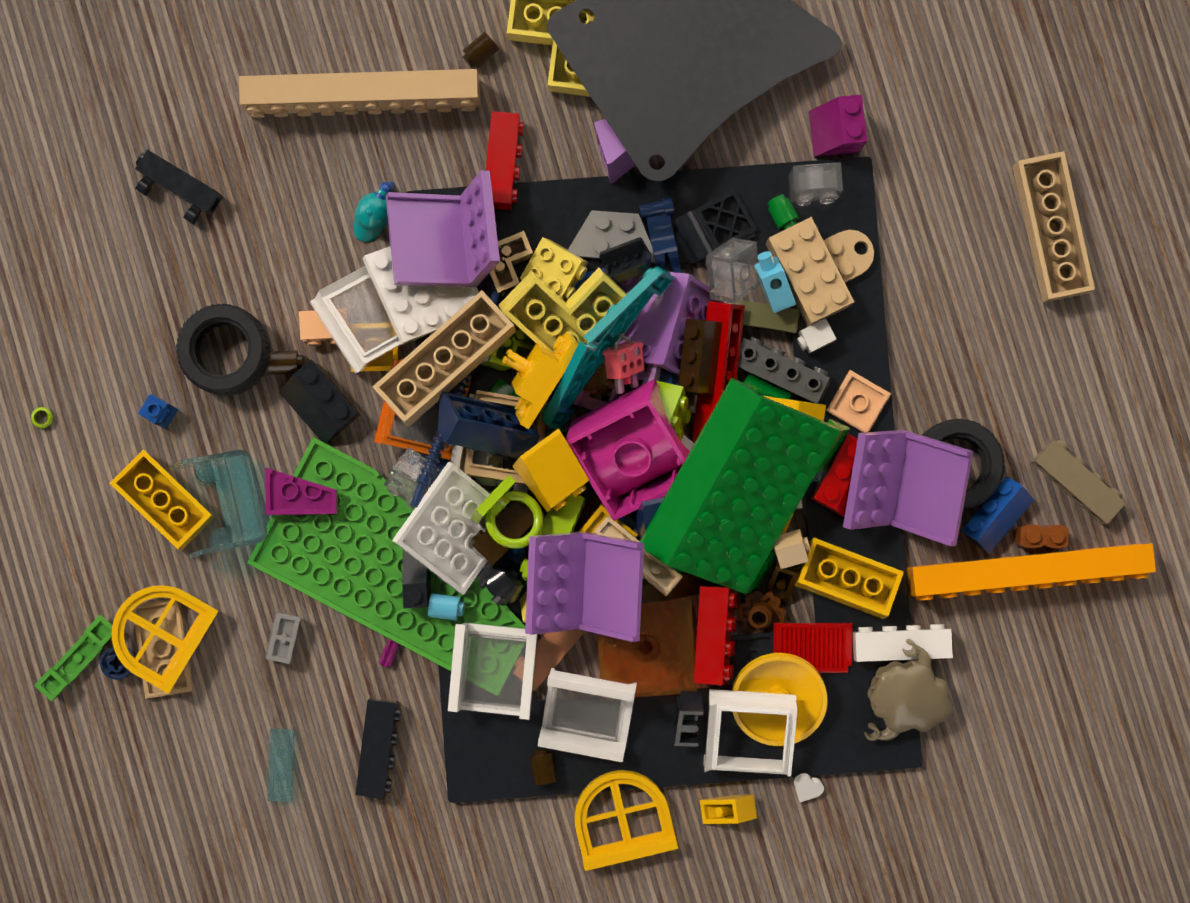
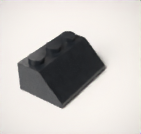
M312 359L293 374L279 391L315 435L326 444L361 415Z

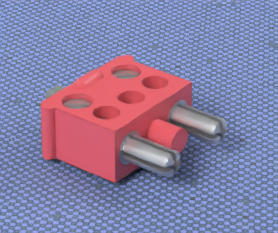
M624 333L619 334V338L615 341L613 347L603 351L606 375L609 379H615L617 394L624 393V385L630 384L631 388H637L639 386L637 373L644 370L643 343L631 341L629 337H625Z

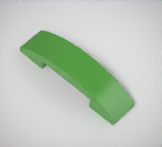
M100 614L84 631L82 637L34 686L51 702L55 700L112 639V624Z

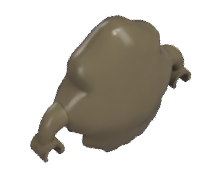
M907 639L906 643L913 646L912 649L902 650L908 657L917 655L918 660H911L904 664L893 661L886 666L879 667L871 681L867 695L871 701L872 710L877 717L883 718L887 728L879 731L876 724L869 723V728L875 730L872 734L864 732L870 741L877 739L882 741L891 740L900 733L913 728L926 732L936 724L947 720L952 714L953 704L948 694L949 686L947 682L939 677H934L928 652L922 647L917 646L911 639Z

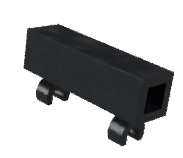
M148 149L137 158L135 170L142 174L143 178L138 182L135 189L147 196L155 182L190 203L191 207L186 211L183 218L193 225L197 222L202 211L212 216L223 199L219 192Z

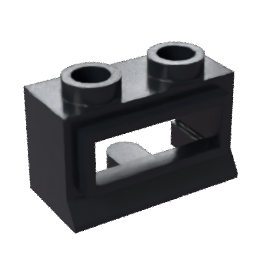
M681 691L680 696H677L673 721L674 746L698 747L697 719L698 715H703L704 713L702 694L699 691Z

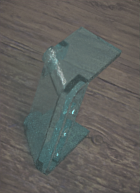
M243 450L223 452L180 460L170 465V471L193 467L195 476L199 481L203 483L215 482L225 527L214 530L210 535L211 548L189 554L190 559L257 544L265 539L267 528L251 457L247 452Z

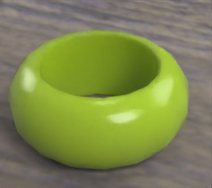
M39 407L32 412L31 421L37 428L44 429L52 424L53 414L48 408ZM41 411H45L48 415V420L45 424H39L36 420L37 414Z

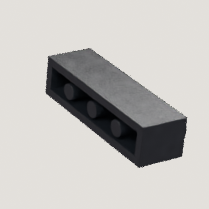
M374 698L367 700L355 792L357 796L384 799L386 793H391L392 779H389V770L394 769L395 755H392L393 745L396 746L398 741V731H395V724L400 722L402 709L398 707V701Z

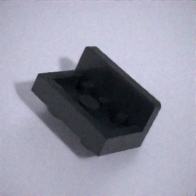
M641 237L599 253V258L604 264V273L616 284H621L625 280L636 276H643L651 268V253Z

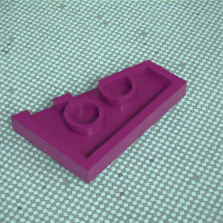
M265 467L266 515L338 514V490Z

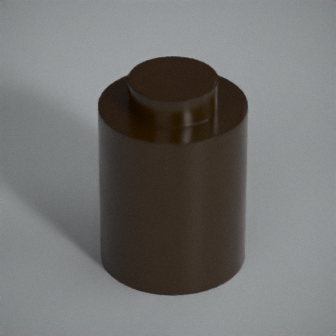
M483 32L463 49L465 55L462 58L470 67L475 66L479 68L499 48L489 35Z
M298 350L270 351L268 354L270 375L295 374L304 366L303 355H299Z
M547 748L533 751L534 755L530 756L534 785L557 782L558 778L553 752H548Z

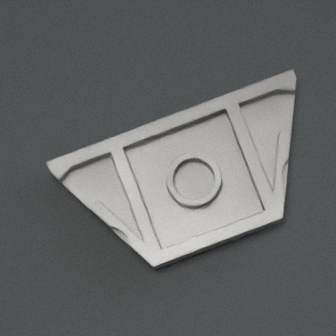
M592 210L568 251L580 258L600 259V252L641 237L651 253V263H655L653 248L639 214Z

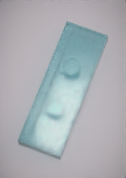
M270 729L267 801H292L295 729Z

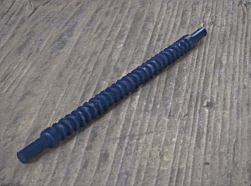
M496 287L492 292L490 300L497 306L502 293L498 294ZM470 372L452 388L454 391L452 394L461 396L466 394L465 388L469 387L467 382H471L470 376H473L474 373ZM439 430L435 431L437 437H433L435 442L430 444L432 449L428 450L430 455L425 457L427 459V462L423 463L425 468H421L422 474H419L416 480L418 485L410 503V506L413 508L418 507L427 487L431 486L433 481L431 476L435 475L433 470L437 469L436 463L440 462L438 457H442L440 452L445 449L443 444L446 443Z

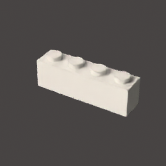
M930 624V629H921V625H906V630H897V626H882V631H873V627H858L859 632H853V655L856 662L918 659L917 655L908 657L904 654L902 649L911 650L913 647L906 643L907 639L913 640L917 646L926 650L930 659L953 658L951 629L945 628L944 624Z

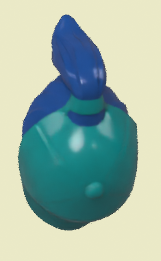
M393 181L382 182L378 191L366 194L360 199L353 221V231L359 241H373L388 224L386 195L388 192H394L395 183Z

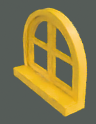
M159 585L141 589L126 599L115 615L112 625V643L115 653L130 672L169 694L217 615L218 610L175 587ZM159 597L171 599L155 625L132 612L139 604L146 600ZM175 601L199 613L183 641L159 628ZM127 619L151 632L135 659L128 651L125 643L124 630ZM154 635L178 648L162 676L139 663Z
M612 771L595 778L580 794L575 807L574 820L585 871L678 849L667 800L661 789L648 777L633 771ZM618 784L636 786L645 791L653 801L624 808ZM610 786L616 810L587 817V811L593 798L600 791ZM656 807L662 831L631 838L626 814ZM617 816L623 840L592 847L587 823Z

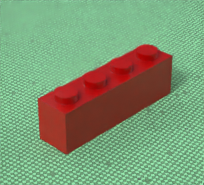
M491 111L485 171H490L494 209L512 211V204L517 203L518 189H514V183L519 181L520 167L516 166L517 158L522 156V144L518 143L519 136L524 135V122L520 121V113Z

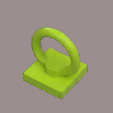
M508 475L479 505L471 519L478 525L485 517L486 527L490 536L504 547L517 549L529 545V536L540 535L543 528V513L534 498L523 492L510 491L516 481ZM510 501H520L526 504L531 509L534 517L531 531L519 539L505 537L499 532L495 523V517Z

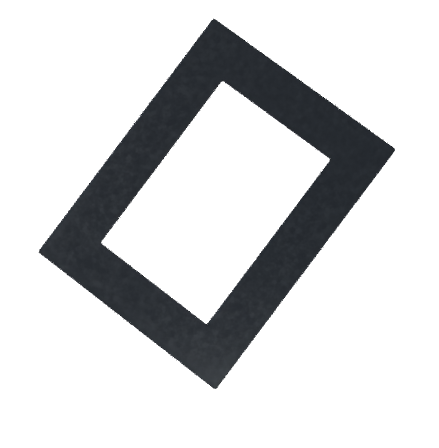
M868 156L680 170L669 179L663 181L649 180L640 173L623 175L611 184L608 176L514 183V189H518L517 203L512 204V211L494 209L498 241L524 231L534 254L542 237L550 239L568 250L592 210L639 214L641 218L639 205L662 201V198L671 197L675 215L670 216L681 265L694 264L696 261L674 224L677 218L735 189L758 229L754 232L756 237L745 243L739 240L713 254L715 259L710 262L758 259L759 254L769 251L766 246L768 238L784 231V228L778 229L768 211L769 206L767 204L776 196L784 194L786 198H789L799 216V219L796 221L797 224L812 217L823 240L842 231L856 230L869 238L874 249L873 262L869 269L860 276L845 283L854 303L850 307L826 318L836 340L808 354L807 350L803 351L797 338L800 337L798 333L807 328V325L800 313L797 334L792 333L793 357L795 356L807 362L805 365L807 368L814 370L816 366L828 372L827 377L832 380L820 403L826 405V410L849 370L891 393L872 159ZM467 187L407 191L406 193L461 196ZM732 197L724 201L722 209L735 213L737 205ZM708 209L702 212V215L706 221L715 223L718 212ZM721 213L718 225L731 228L733 217ZM641 218V221L651 243L647 219ZM736 218L734 230L744 232L750 229L745 220ZM716 229L715 238L719 245L727 241L729 232ZM859 242L855 244L854 250L857 254L863 255L867 252V247L864 243ZM665 253V266L671 265L669 257ZM582 258L588 262L586 266L587 272L604 268L601 259ZM530 259L513 266L517 277H521ZM651 263V267L656 266L655 263ZM490 273L477 286L478 292L482 290L489 298L495 288ZM506 294L502 295L497 305L499 309V304L506 298ZM797 305L790 307L793 309H798ZM433 333L415 340L416 348ZM479 364L472 371L474 375L471 377L467 397H469V394H475L477 390L488 392L498 379H502L513 387L512 368L500 371ZM892 393L869 432L895 431ZM797 395V401L814 403ZM440 400L421 416L422 443L430 445L434 443L433 437H437L435 431L438 430ZM825 410L824 422L828 423L829 419L848 426L850 428L848 434L858 439L859 433L862 432ZM508 457V461L503 459V469L515 470L512 466L518 458L512 459ZM825 470L817 472L805 492L808 542L816 538L901 570L904 573L888 617L881 619L813 593L815 623H853V632H859L858 627H873V631H882V626H897V630H906V625H911L903 529L892 525L852 530L844 528L845 517L810 499ZM491 486L489 493L491 494L498 486ZM525 552L520 562L518 563L520 568L524 559L526 558ZM526 584L517 601L506 604L522 622L519 600L527 592ZM852 638V666H848V673H819L824 681L827 692L826 713L819 727L810 736L794 744L791 776L724 770L704 772L703 762L704 755L706 754L709 718V690L732 691V686L635 693L623 762L547 748L548 752H553L558 781L545 785H534L530 756L534 755L533 751L544 749V747L538 746V740L542 728L546 700L537 699L536 691L532 689L529 720L519 719L520 716L470 710L451 712L448 711L451 671L438 665L448 801L459 803L582 793L584 788L595 778L618 770L637 772L651 779L658 787L789 778L803 773L816 776L919 768L922 766L920 731L913 728L900 733L894 739L883 741L878 739L870 741L864 734V732L872 734L875 731L869 728V723L876 724L879 731L887 728L883 718L877 717L874 714L871 701L867 695L877 669L893 661L904 664L911 660L854 661ZM526 644L521 652V654L524 657L526 652ZM511 671L499 696L466 679L464 700L521 706L523 681ZM681 691H699L702 694L704 713L703 715H698L697 719L698 747L674 746L673 721L677 696H680ZM604 696L556 699L552 725L615 737L622 700ZM732 711L721 712L718 756L783 759L784 746L766 745L752 739L738 726ZM618 784L620 790L640 789L629 784ZM609 786L600 792L611 791V788Z

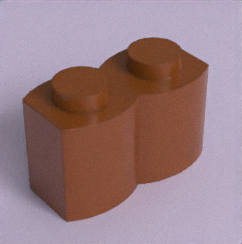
M1021 525L1015 528V545L1021 548H1063L1069 545V528L1062 525Z

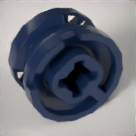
M114 647L107 649L101 656V671L108 678L118 680L133 674L121 663ZM128 648V651L135 659V653L133 652V650Z

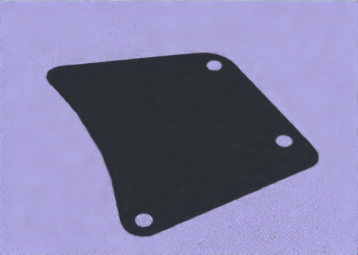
M576 0L552 14L547 23L549 34L641 174L653 181H663L673 176L708 135L734 112L779 82L815 64L830 59L839 52L842 41L835 31L792 0ZM584 9H589L594 13L595 19L589 24L582 23L579 19V13ZM651 156H662L665 161L664 167L659 170L651 168L649 165Z

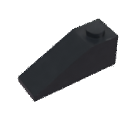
M403 550V609L428 607L431 596L430 570Z

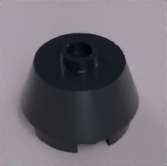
M502 558L493 568L485 564L483 571L478 575L481 588L484 589L486 587L494 596L491 600L501 606L517 601L526 584V580L522 578L523 573L520 572L519 565L509 558Z

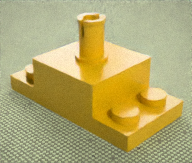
M565 332L563 337L559 336L553 345L555 349L553 352L536 343L527 359L509 349L506 353L508 357L504 356L502 363L518 371L512 381L516 394L521 396L515 406V414L520 425L527 429L530 428L561 379L578 346L575 337Z

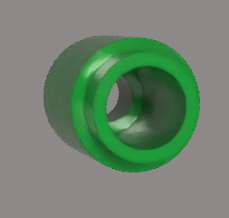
M784 194L776 196L767 203L769 206L768 211L779 230L783 228L786 230L797 224L796 221L799 219V216L789 198H786Z

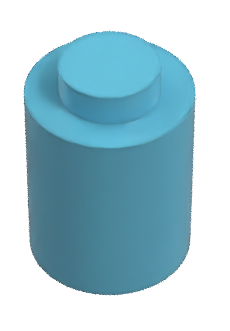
M432 593L429 600L428 617L457 621L459 616L463 617L465 603L461 602V597Z

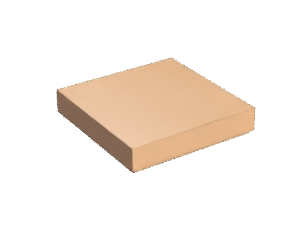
M849 370L826 412L860 432L867 433L871 430L891 393Z

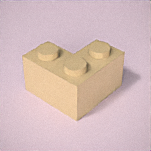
M524 231L498 241L500 261L490 271L498 294L502 293V295L510 293L520 283L513 266L531 259L533 255Z

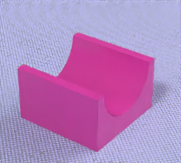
M655 379L572 420L566 437L568 445L613 521L637 510L642 501L664 497L690 453L676 435L667 418L659 394V385Z

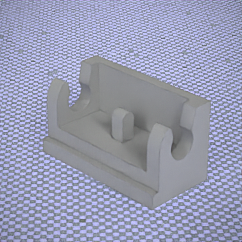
M280 611L275 612L265 654L267 660L290 664L301 617L285 614Z

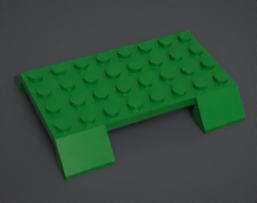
M731 378L642 536L640 542L644 543V550L667 566L736 591L748 594L757 590L777 556L774 545L816 473L827 470L850 428L831 419L826 423L759 395L752 386Z

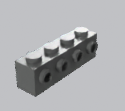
M752 336L750 340L743 339L740 345L739 368L811 402L821 403L832 380L827 377V371L816 366L814 370L805 367L807 362L795 356L793 360L784 357L786 352L778 348L772 347L769 350L762 347L764 342Z

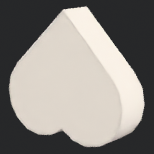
M803 773L797 775L794 779L799 802L816 798L824 791V786L818 778H811L810 775Z

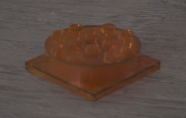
M682 597L662 602L641 603L640 641L631 642L597 634L600 679L624 684L637 682L635 697L680 694L681 691H697V683H694L695 650L691 597ZM645 640L651 643L650 650L645 653L640 652L638 649L640 643ZM601 696V699H602V700H605V699H614V698H609V697Z

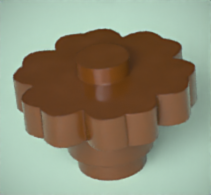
M760 589L748 593L745 601L741 602L738 607V618L744 621L743 629L749 634L773 631L774 623H785L787 610L785 607L780 606L782 602L781 597L773 591H768L764 594Z

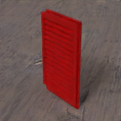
M774 623L773 653H787L801 657L812 664L819 673H848V666H852L853 623Z

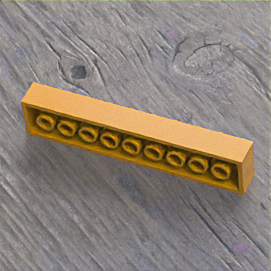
M1153 543L906 567L909 596H915L916 600L934 599V594H939V598L958 597L957 592H962L963 595L967 596L980 595L981 590L986 589V593L1005 592V587H1010V590L1015 591L1029 590V585H1033V588L1053 587V582H1057V586L1077 585V580L1086 584L1099 583L1103 577L1104 581L1125 580L1124 575H1127L1128 579L1148 578V573L1156 572Z

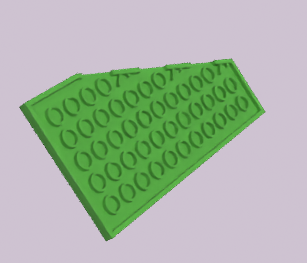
M315 437L312 438L293 476L338 490V514L272 515L247 562L248 564L450 671L452 670L456 624L475 623L525 629V624L507 605L501 606L491 600L494 596L486 587L484 589L481 588L478 575L465 594L462 595L430 571L431 594L461 597V602L465 603L463 617L459 616L457 621L428 617V607L403 609V549L392 540L414 511V508L376 469ZM470 636L466 679L499 696L526 641Z

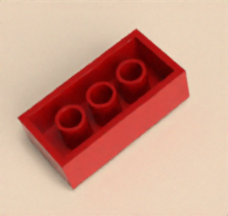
M700 586L694 683L725 685L729 684L730 679H733L734 665H730L731 655L734 656L735 641H731L732 632H736L737 618L733 617L734 608L738 607V594L735 593L734 589Z

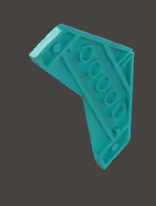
M660 267L649 268L643 275L642 280L622 300L612 305L606 315L583 336L588 343L579 342L550 403L542 411V421L547 426L563 429L575 411L571 408L572 403L604 362L603 351L614 346L615 341L619 338V334H625L654 294L661 296L675 279V276Z

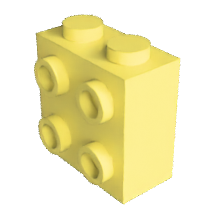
M542 237L520 279L523 280L532 270L566 302L576 292L574 287L578 280H582L585 276L588 262L550 239Z

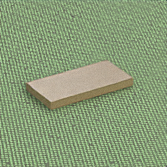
M171 599L141 603L132 612L155 625ZM175 601L159 628L183 641L186 634L181 603ZM134 623L139 652L151 632ZM154 635L140 658V663L162 676L178 648ZM188 661L169 694L143 679L145 699L194 691L190 661Z

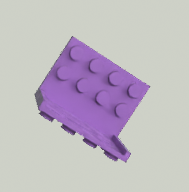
M480 170L461 196L387 193L386 206L394 285L477 287L499 263L500 257L490 171Z
M669 272L675 276V279L661 296L654 294L624 335L629 337L631 341L643 343L644 365L662 367L679 378L686 318L706 320L708 301L724 303L726 298L690 274ZM643 276L630 278L617 285L628 294L642 280Z
M906 430L859 433L843 527L852 530L892 525L948 546H956L973 451Z
M587 532L529 536L525 633L535 635L580 629L626 641H640L644 543Z

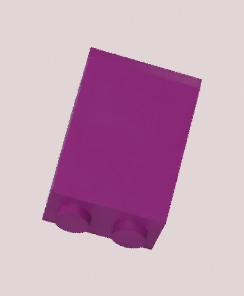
M862 94L837 97L809 111L814 158L854 154L862 151L867 143Z

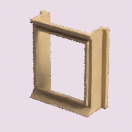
M477 390L475 394H469L470 398L515 407L521 398ZM545 402L537 417V433L540 438L536 444L545 439L546 424L542 421V411L548 402ZM463 447L459 469L468 476L503 481L510 475L516 481V484L526 485L515 470L473 464L474 451Z

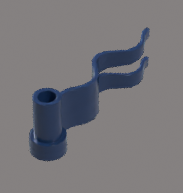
M666 197L662 198V201L639 205L641 218L647 219L656 267L665 270V253H667L673 272L681 273L670 216L675 215L672 198Z

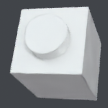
M826 318L801 330L798 333L800 337L797 338L803 351L807 350L808 354L836 340Z

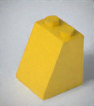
M559 429L521 455L512 466L546 512H549L551 509L555 511L561 509L567 504L565 499L570 495L574 497L580 495L586 490L584 485L589 481Z

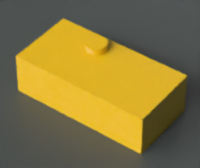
M144 449L109 483L180 552L214 519Z
M816 538L809 542L811 551L807 552L809 562L801 564L794 586L881 619L889 616L904 573L903 571Z

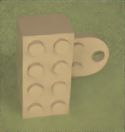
M812 217L769 237L766 242L769 252L772 253L773 257H777L785 272L796 305L807 327L850 307L854 303L845 283L868 270L874 257L872 242L865 234L856 230H846L823 240ZM856 243H864L867 247V252L863 255L857 254L854 250Z

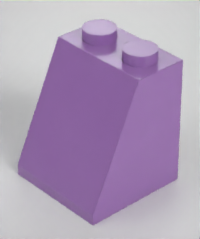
M606 119L594 122L597 144L611 184L633 168L635 163Z

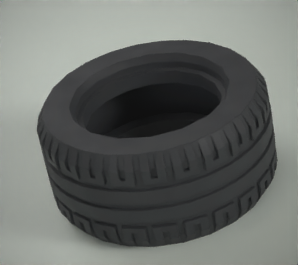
M212 304L211 306L201 308L199 311L197 310L195 314H192L186 320L183 328L181 327L180 329L181 332L178 334L179 337L176 344L178 363L187 379L200 389L216 395H237V393L240 394L247 391V389H251L264 376V372H266L268 367V354L271 350L269 337L260 321L246 310L231 304ZM221 325H234L246 336L248 355L243 365L235 372L227 375H213L202 363L200 345L205 335L213 328Z
M951 419L930 427L922 434L942 442L950 438L962 439L972 444L978 451L981 459V473L977 481L966 490L963 509L980 505L995 493L1003 479L1005 459L998 439L995 438V435L984 425L981 426L980 423L968 419Z

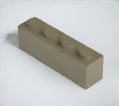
M1049 441L1031 463L1101 525L1108 524L1126 504L1121 499L1123 495L1112 487L1110 489L1104 484L1105 479L1100 474L1090 472L1086 468L1087 463L1078 456L1073 457L1068 452V446L1062 441Z

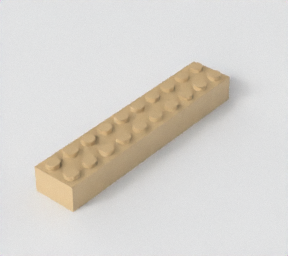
M477 69L239 76V99L241 107L253 118H263L265 114H274L275 117H287L288 113H297L298 116L306 117L311 116V113L332 116L335 115V112H344L345 115H357L358 111H367L368 114H381L382 111L391 110V113L394 114L405 113V110L427 113L428 109H438V112H451L455 108H461V111L471 112L475 111V108H480V80Z

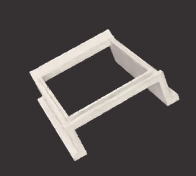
M710 689L706 754L704 755L703 762L704 772L724 770L791 776L797 720L796 695ZM721 712L787 715L783 759L718 756Z

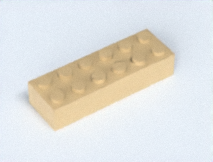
M1065 152L1017 161L1012 167L1042 303L1092 292L1095 290Z
M481 290L373 386V389L407 427H410L440 400L442 391L448 393L516 333L515 326Z

